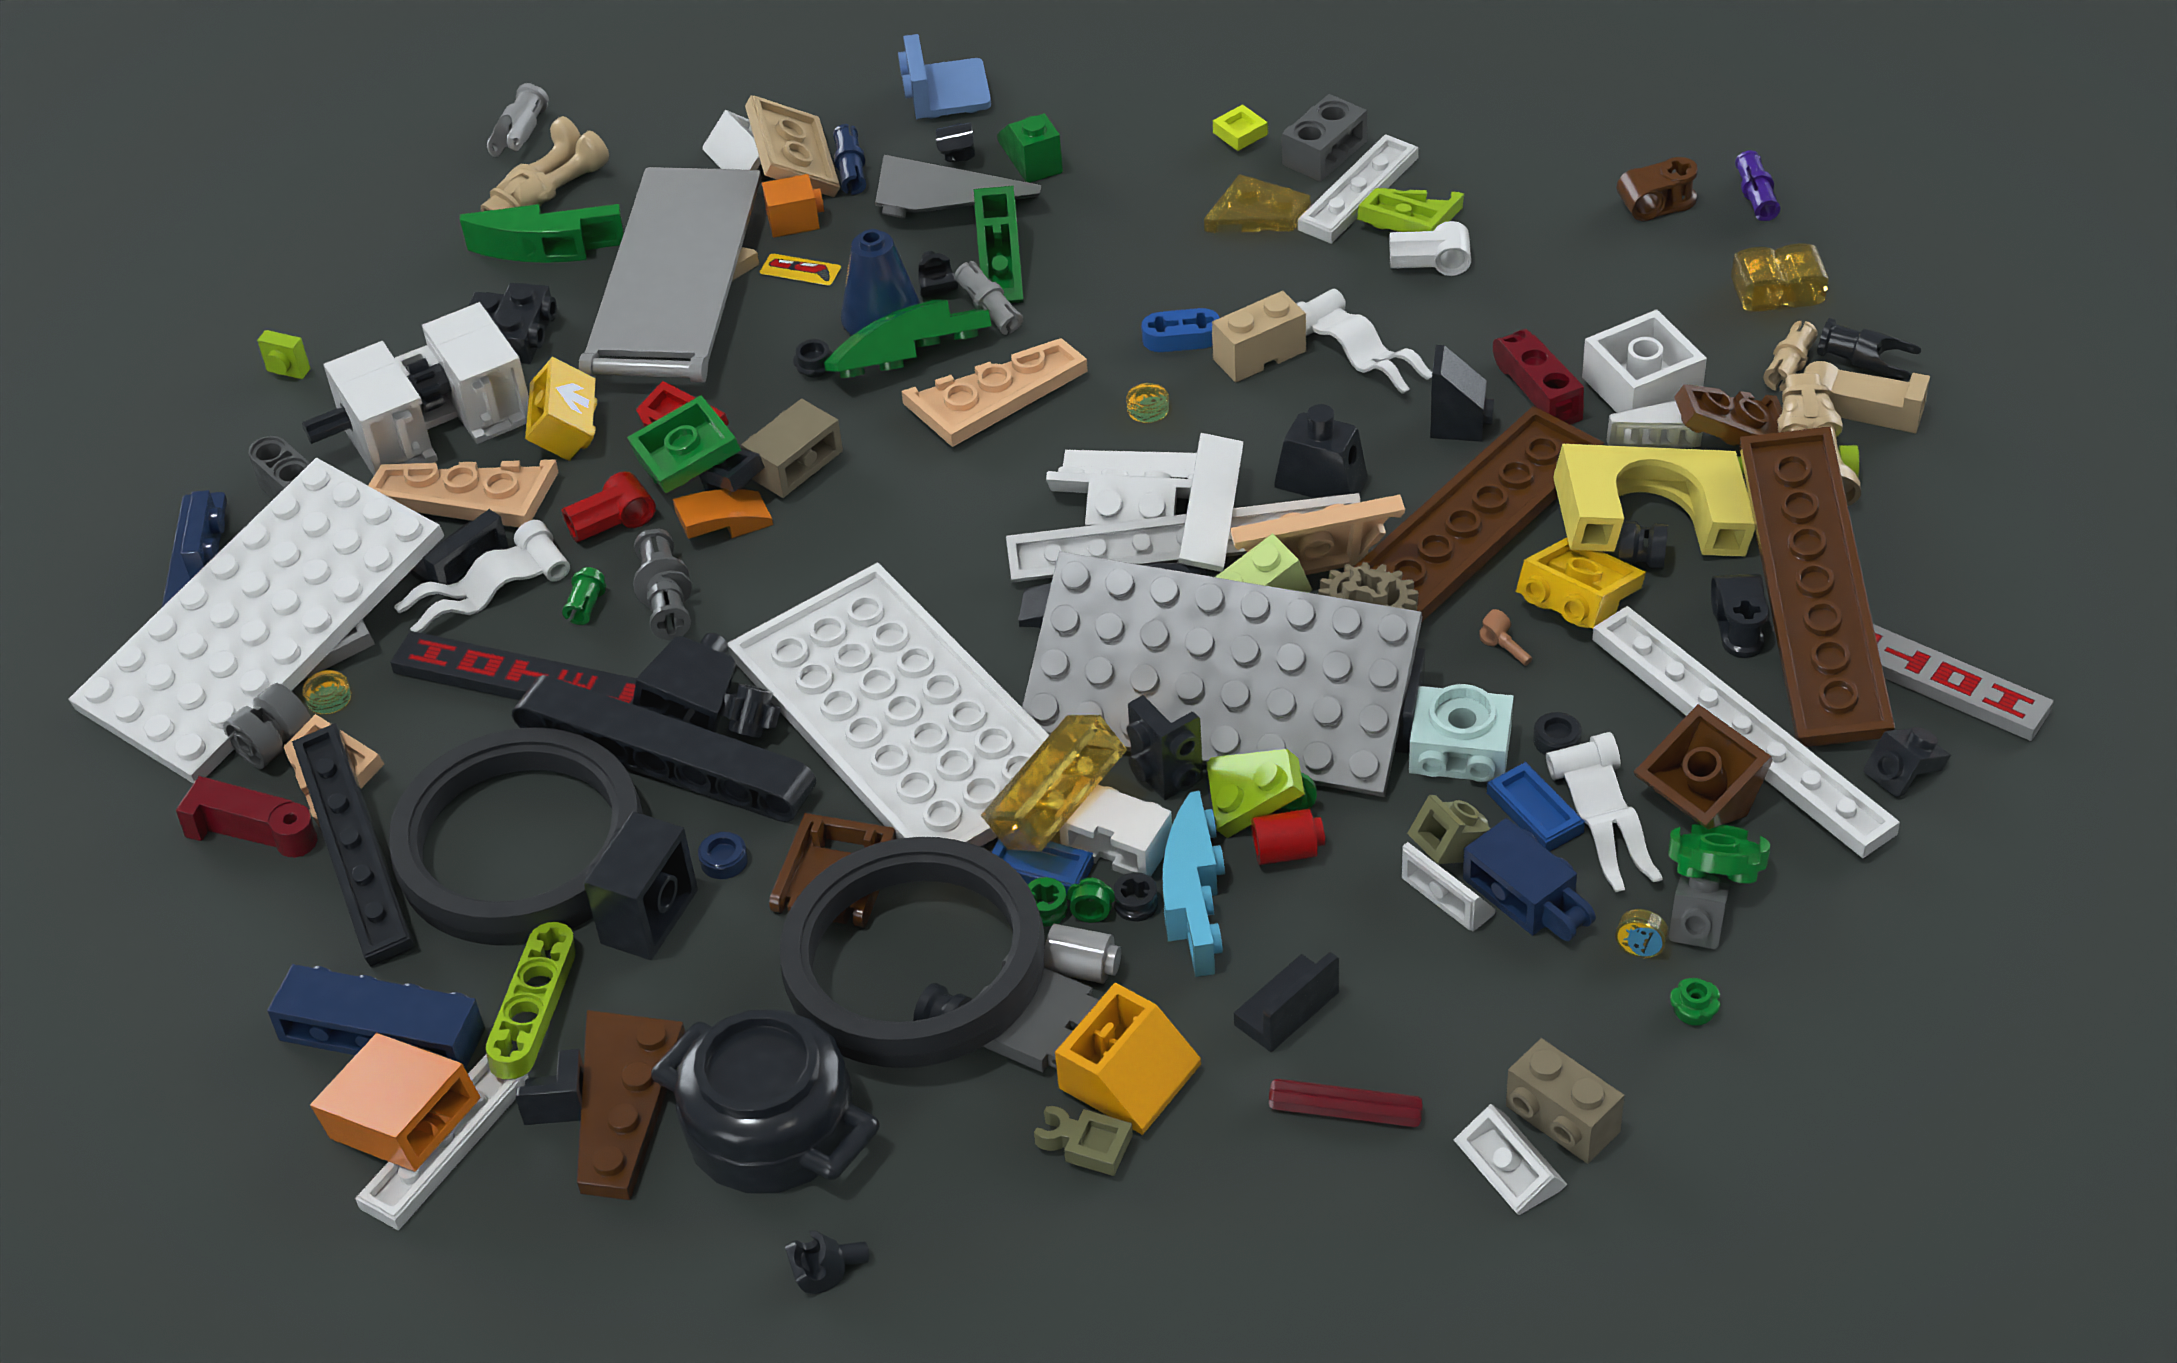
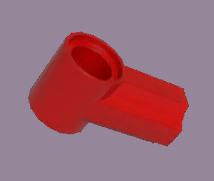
M623 471L611 476L605 482L601 492L561 509L571 536L578 543L621 523L628 528L643 526L653 517L656 511V504L638 478L631 472Z

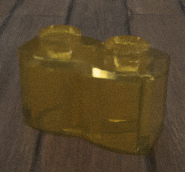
M1798 243L1786 245L1776 250L1767 247H1753L1734 254L1731 278L1743 309L1767 311L1782 305L1797 308L1814 306L1825 301L1829 277L1816 246Z

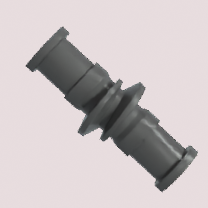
M660 528L645 530L637 536L634 543L636 555L641 560V567L635 573L633 581L634 593L638 600L652 611L650 627L653 634L664 640H673L675 637L686 634L691 625L690 615L683 607V603L688 600L692 592L689 570L682 560L672 556L674 541L667 531ZM653 537L656 538L659 552H654ZM666 616L671 617L673 630L668 629Z

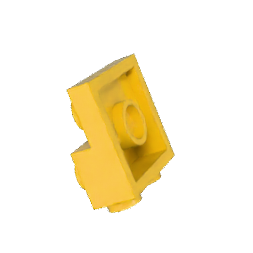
M1565 538L1524 559L1515 592L1522 594L1527 602L1537 607L1553 609L1561 613L1563 618L1579 627L1593 629V627L1617 612L1621 599L1642 588L1646 572L1602 551L1570 550L1568 538Z

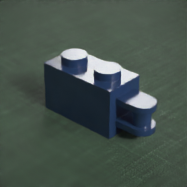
M1507 817L1464 848L1463 880L1532 936L1546 926L1562 940L1570 941L1576 936V929L1581 925L1588 927L1595 922L1596 915L1593 908L1576 893L1577 873L1573 870L1572 866L1565 859L1553 855L1537 841L1531 832L1519 828Z

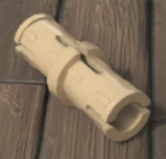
M1802 321L1795 322L1787 338L1776 346L1773 355H1775L1774 360L1765 371L1763 377L1765 384L1772 390L1776 391L1780 381L1783 380L1779 388L1780 391H1784L1786 389V377L1802 370L1807 363L1808 357L1806 356L1818 336L1817 329L1810 322L1805 321L1801 331L1799 329L1802 326Z

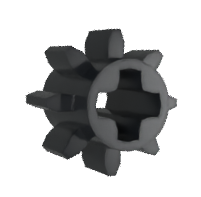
M739 684L737 694L725 693L720 715L727 716L730 719L729 730L751 737L762 738L764 728H776L781 707L772 705L773 692L751 685Z

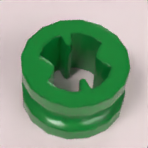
M1049 877L1037 878L1031 881L1028 887L1034 896L1043 927L1060 923L1068 912L1066 889L1063 884Z

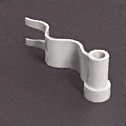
M1331 289L1307 303H1296L1306 313V336L1316 332L1335 337L1343 346L1347 358L1357 371L1365 373L1375 368L1383 371L1402 394L1409 391L1410 388L1402 379L1396 366L1389 361L1394 357L1404 359L1412 365L1420 376L1426 380L1432 378V372L1417 353L1408 348L1397 352L1387 350L1382 344L1373 324L1366 317L1345 312V299L1338 290Z
M530 520L521 525L516 531L514 542L517 546L484 553L475 560L465 577L457 583L446 585L430 581L420 584L401 602L397 603L394 608L398 613L404 612L420 599L435 594L455 599L466 598L461 601L443 599L435 602L427 609L420 620L410 628L411 631L421 633L434 619L442 614L449 612L465 615L479 613L490 603L496 591L510 581L530 579L542 573L550 581H559L569 573L570 564L553 543V535L546 525L540 520Z
M1606 732L1591 736L1590 742L1546 753V762L1551 778L1554 781L1565 778L1577 814L1591 829L1603 874L1614 891H1623L1625 887L1618 868L1612 823H1617L1629 854L1637 868L1647 875L1652 882L1663 880L1659 870L1650 859L1638 815L1633 807L1627 806L1621 794L1614 770L1619 769L1621 766L1620 755L1612 733Z

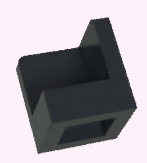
M579 1049L558 1050L557 1075L530 1077L525 1080V1086L516 1088V1101L524 1125L581 1121L584 1065Z

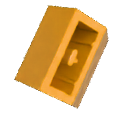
M1117 983L1110 987L1055 1051L1059 1089L1109 1117L1132 1123V1129L1141 1135L1147 1131L1201 1065L1200 1056L1158 1005Z

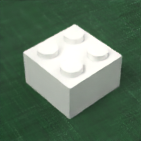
M1656 309L1586 338L1582 378L1616 413L1675 401L1674 396L1684 384L1704 387L1707 358Z

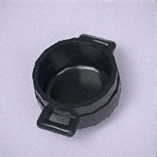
M748 1010L717 1022L714 1026L704 1022H696L651 1071L652 1079L656 1083L675 1094L676 1113L695 1164L717 1184L744 1193H780L811 1182L819 1175L828 1180H835L840 1177L876 1135L880 1127V1123L875 1116L852 1104L850 1075L834 1037L813 1019L785 1010Z

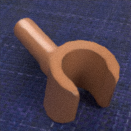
M1497 609L1491 610L1482 620L1483 627L1479 632L1480 640L1488 646H1495L1498 643L1524 666H1527L1532 661V657L1507 634L1511 627L1510 619L1502 611Z

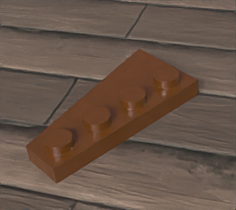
M587 1010L577 1174L580 1194L631 1200L667 1092V1088L659 1085L652 1079L651 1071L685 1034L683 1022Z

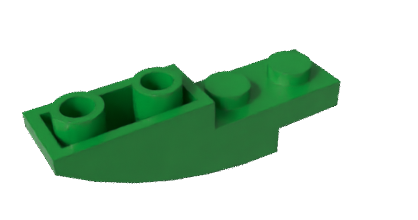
M539 204L460 214V223L468 251L493 258L520 262L551 263L587 260L586 250L620 246L625 232L619 204L541 214Z
M931 300L908 306L870 323L851 336L824 362L825 371L839 372L840 378L864 375V367L879 364L880 371L904 367V359L917 357L915 344L916 347L939 344V336L954 333L955 340L979 336V328L992 326L990 312L984 309H974L950 314L948 300Z

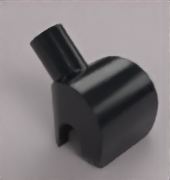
M971 122L965 124L957 123L953 126L936 129L937 148L941 154L945 155V161H967L975 156Z
M927 251L922 255L918 268L920 296L958 289V282L954 278L955 273L952 272L950 259L947 256L933 251Z
M813 1230L809 1231L814 1239L813 1241L802 1243L795 1240L785 1245L795 1280L801 1290L809 1294L822 1293L836 1286L844 1276L845 1265L868 1263L869 1248L865 1241L838 1245L836 1240Z

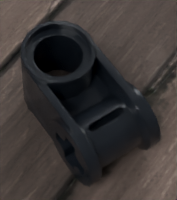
M1761 574L1713 576L1711 581L1712 611L1717 618L1724 649L1736 657L1747 658L1759 654L1764 646L1762 625L1768 617Z

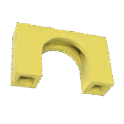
M1562 444L1553 478L1570 550L1614 552L1624 522L1619 496L1634 492L1657 494L1676 502L1689 514L1694 524L1702 555L1746 557L1755 526L1749 495L1736 451Z

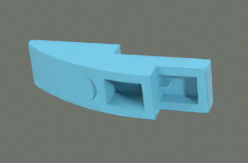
M1200 791L1190 792L1180 807L1170 830L1163 863V897L1168 942L1182 939L1188 940L1195 977L1215 974L1214 954L1223 952L1218 923L1209 924L1208 915H1214L1212 896L1218 895L1217 875L1225 874V866L1221 846H1212L1210 839L1216 837L1213 810H1204Z

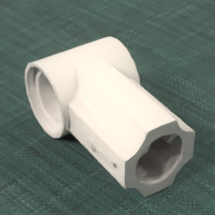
M1444 222L1438 225L1434 231L1392 232L1389 234L1390 269L1435 267L1444 275L1455 276L1466 272L1470 267L1469 232L1459 222Z

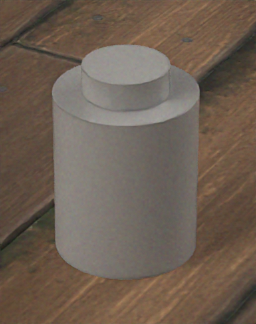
M1060 924L1052 925L1044 949V968L1065 977L1101 984L1106 982L1108 975L1115 976L1117 974L1121 960V947L1114 945V936L1112 934Z

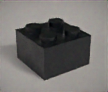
M632 812L622 828L615 830L610 839L609 847L598 863L590 866L584 881L600 944L652 961L698 891L684 827Z

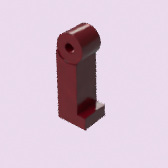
M1521 329L1503 338L1499 337L1493 341V354L1497 366L1501 372L1510 375L1537 408L1570 425L1583 420L1584 386L1535 335L1527 329Z
M198 776L176 809L185 838L202 841L207 832L210 831L277 847L281 855L296 858L309 853L316 846L318 840L311 813L306 806L292 802V800Z

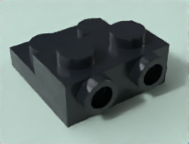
M510 283L505 294L474 292L468 306L480 302L516 352L522 364H530L537 348H541L544 343L545 331L549 322L553 321L556 317L557 302L555 297H551L549 286Z

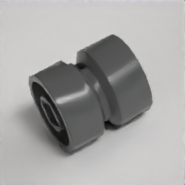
M274 683L253 699V708L245 706L223 722V729L227 736L236 731V734L230 739L233 748L250 765L262 769L283 753V743L287 744L311 719V716L300 699L291 690L282 684Z

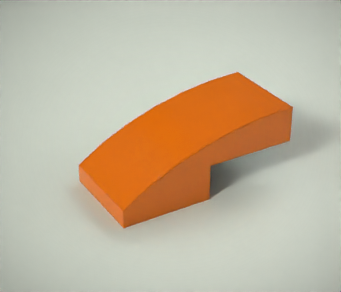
M722 489L689 494L673 499L675 512L688 539L725 527L728 528L731 537L735 538L773 525L772 517L759 491L738 489L732 492Z

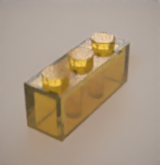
M1067 715L985 809L981 817L1008 850L1041 852L1127 749L1101 715Z

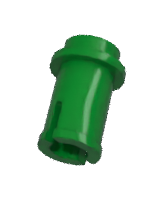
M584 567L573 575L571 579L573 588L562 609V615L566 620L570 617L572 610H575L570 622L576 625H585L590 621L597 598L606 591L604 575L592 567Z

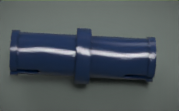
M842 124L833 131L836 145L834 163L835 167L840 171L842 190L848 193L849 183L851 195L863 192L867 185L863 172L866 160L864 151L859 147L856 127L853 125L850 127V135L849 125Z

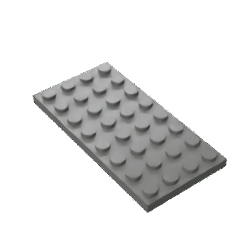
M1059 551L1022 708L1051 737L1131 751L1130 739L1126 731V727L1129 725L1128 703L1144 695L1171 723L1192 711L1200 717L1202 764L1207 765L1206 761H1209L1211 757L1288 749L1299 758L1301 773L1308 775L1315 785L1385 797L1419 637L1422 613L1420 611Z

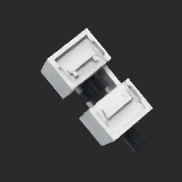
M478 302L423 324L422 328L427 343L423 347L394 358L384 342L380 341L323 364L336 409L303 421L302 426L311 444L345 431L373 476L381 464L433 463L438 458L431 446L427 429L459 417L476 444H479L527 423L529 395L520 358L482 304Z

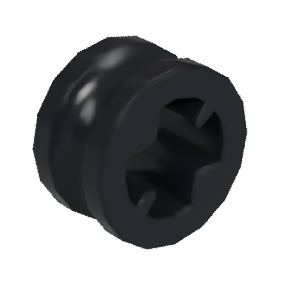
M1140 872L1124 874L1114 884V907L1120 917L1128 921L1139 922L1154 915L1158 907L1157 885L1149 875ZM1130 894H1135V896L1138 897V898H1142V897H1144V898H1143V899H1140V900H1137L1134 896H1128V895H1130Z

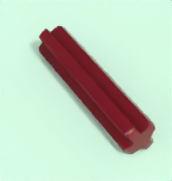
M1274 1079L1269 1090V1106L1275 1110L1410 1127L1419 1126L1422 1119L1423 1101L1419 1096Z

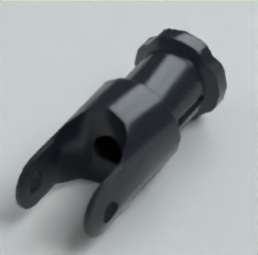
M1829 318L1823 328L1817 354L1824 356L1826 353L1851 360L1854 366L1909 380L1912 375L1908 371L1888 365L1879 356L1884 351L1893 349L1912 354H1920L1922 350L1913 343L1866 328L1862 331H1857L1837 325L1836 319Z

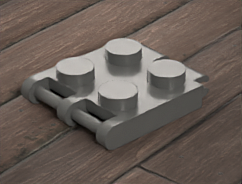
M1008 954V955L1004 958V960L1002 961V963H1001L1002 968L1004 967V965H1005V963H1006V961H1007V959H1008L1009 954ZM1043 967L1038 989L1025 1011L1006 1031L983 1047L1042 1073L1047 1066L1057 1069L1055 1051L1099 1000L1093 998L1092 987ZM985 986L980 993H982L988 986Z

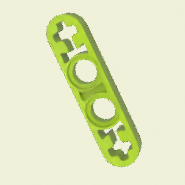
M559 922L542 924L535 928L528 938L486 1043L489 1069L498 1078L516 1079L522 1077L531 1070L535 1063L575 959L574 935L571 928ZM552 948L550 952L551 959L546 958L545 950ZM536 976H546L551 979L549 983L540 987H532L526 984L528 980ZM521 1012L537 1014L535 1019L527 1023H517L512 1020L515 1015ZM512 1040L517 1041L518 1050L512 1051L510 1054L513 1047Z

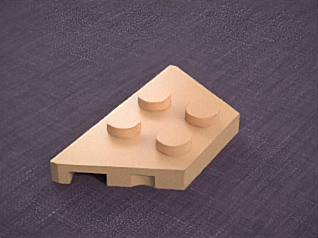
M1401 495L1349 505L1333 504L1319 511L1304 514L1292 512L1278 519L1230 528V533L1235 548L1237 550L1244 548L1246 552H1249L1273 533L1299 559L1305 575L1344 568L1346 564L1356 565L1368 554L1370 547L1377 544L1386 534L1384 528L1385 521L1389 517L1401 518L1405 513V507Z

